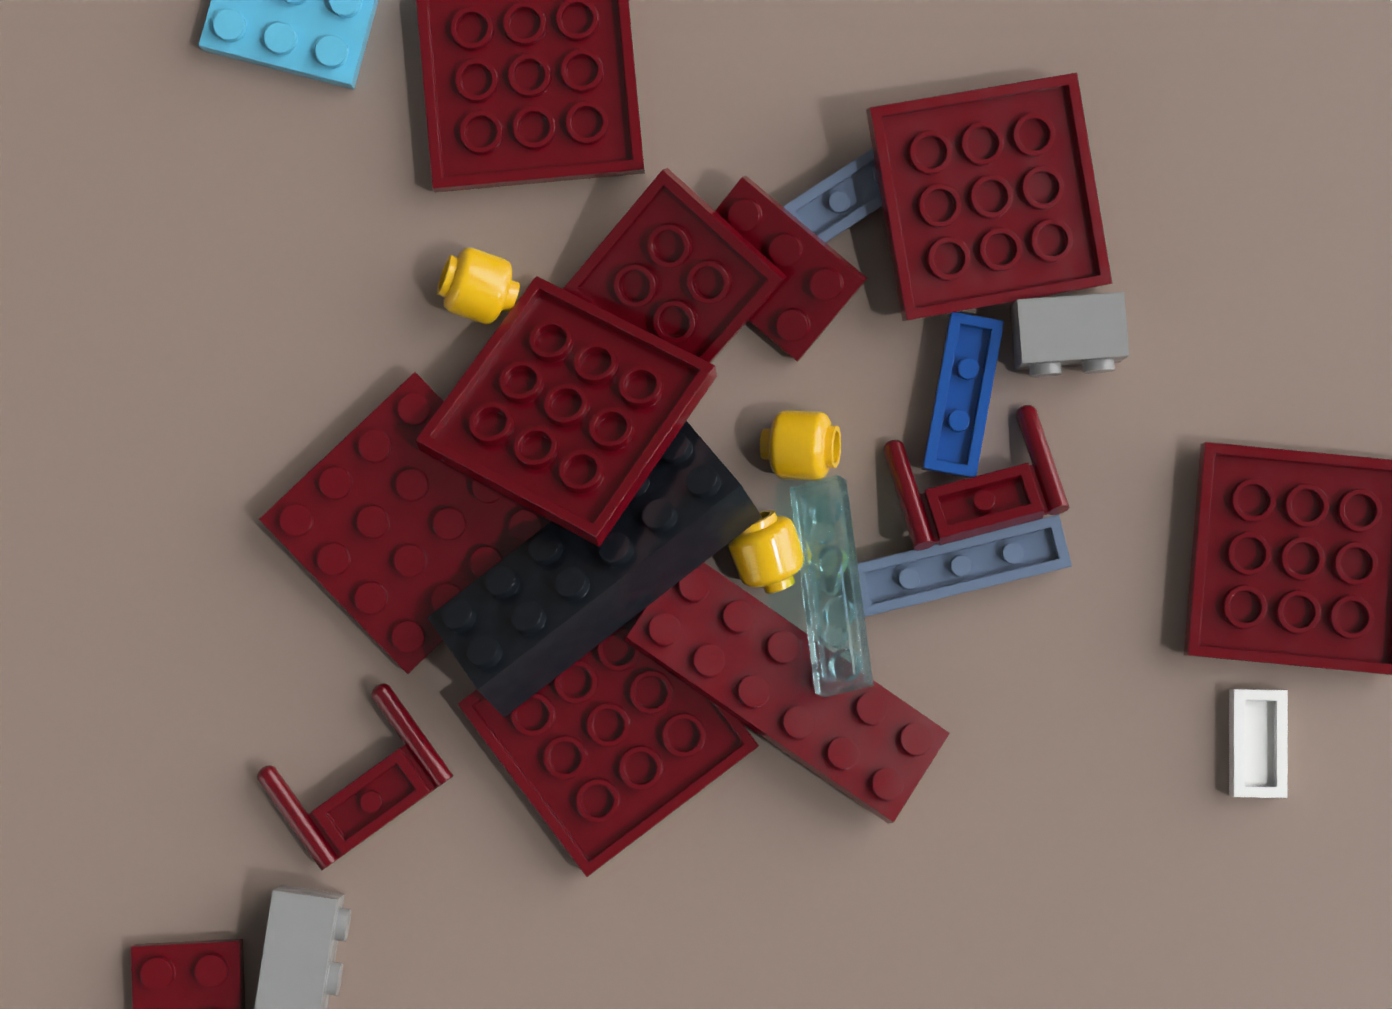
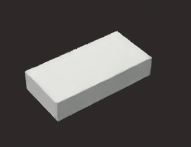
M1229 689V796L1287 798L1288 690Z

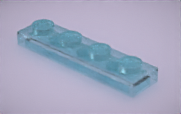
M834 475L791 487L790 494L794 525L803 553L800 575L815 694L829 697L872 687L874 684L847 480L839 475Z

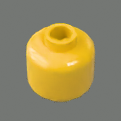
M467 247L457 256L451 254L448 256L439 279L437 295L444 297V306L448 312L482 324H491L498 318L501 311L509 313L514 307L520 283L512 281V265L509 261L490 253Z
M781 411L775 416L771 428H763L761 432V458L769 460L773 473L780 479L821 480L827 476L830 468H837L841 454L840 428L838 425H832L829 417L824 412Z
M765 510L759 512L762 517L728 543V548L742 583L749 587H763L765 593H775L795 583L793 575L804 567L806 557L793 521L785 516H777L774 510Z

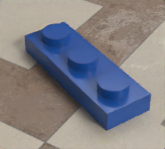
M959 312L949 314L921 470L964 478L977 476L1004 321Z

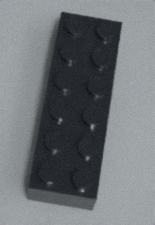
M686 421L600 547L551 521L427 618L476 689L505 718L762 516L739 481Z

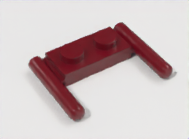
M1024 405L1016 412V418L1032 465L1025 463L929 488L922 494H919L904 444L900 440H890L884 445L883 451L914 550H925L937 543L944 545L1043 518V515L1047 514L1058 515L1070 508L1034 406Z
M386 683L377 685L372 690L371 697L405 745L309 814L274 766H265L257 774V780L321 871L454 776L393 689Z

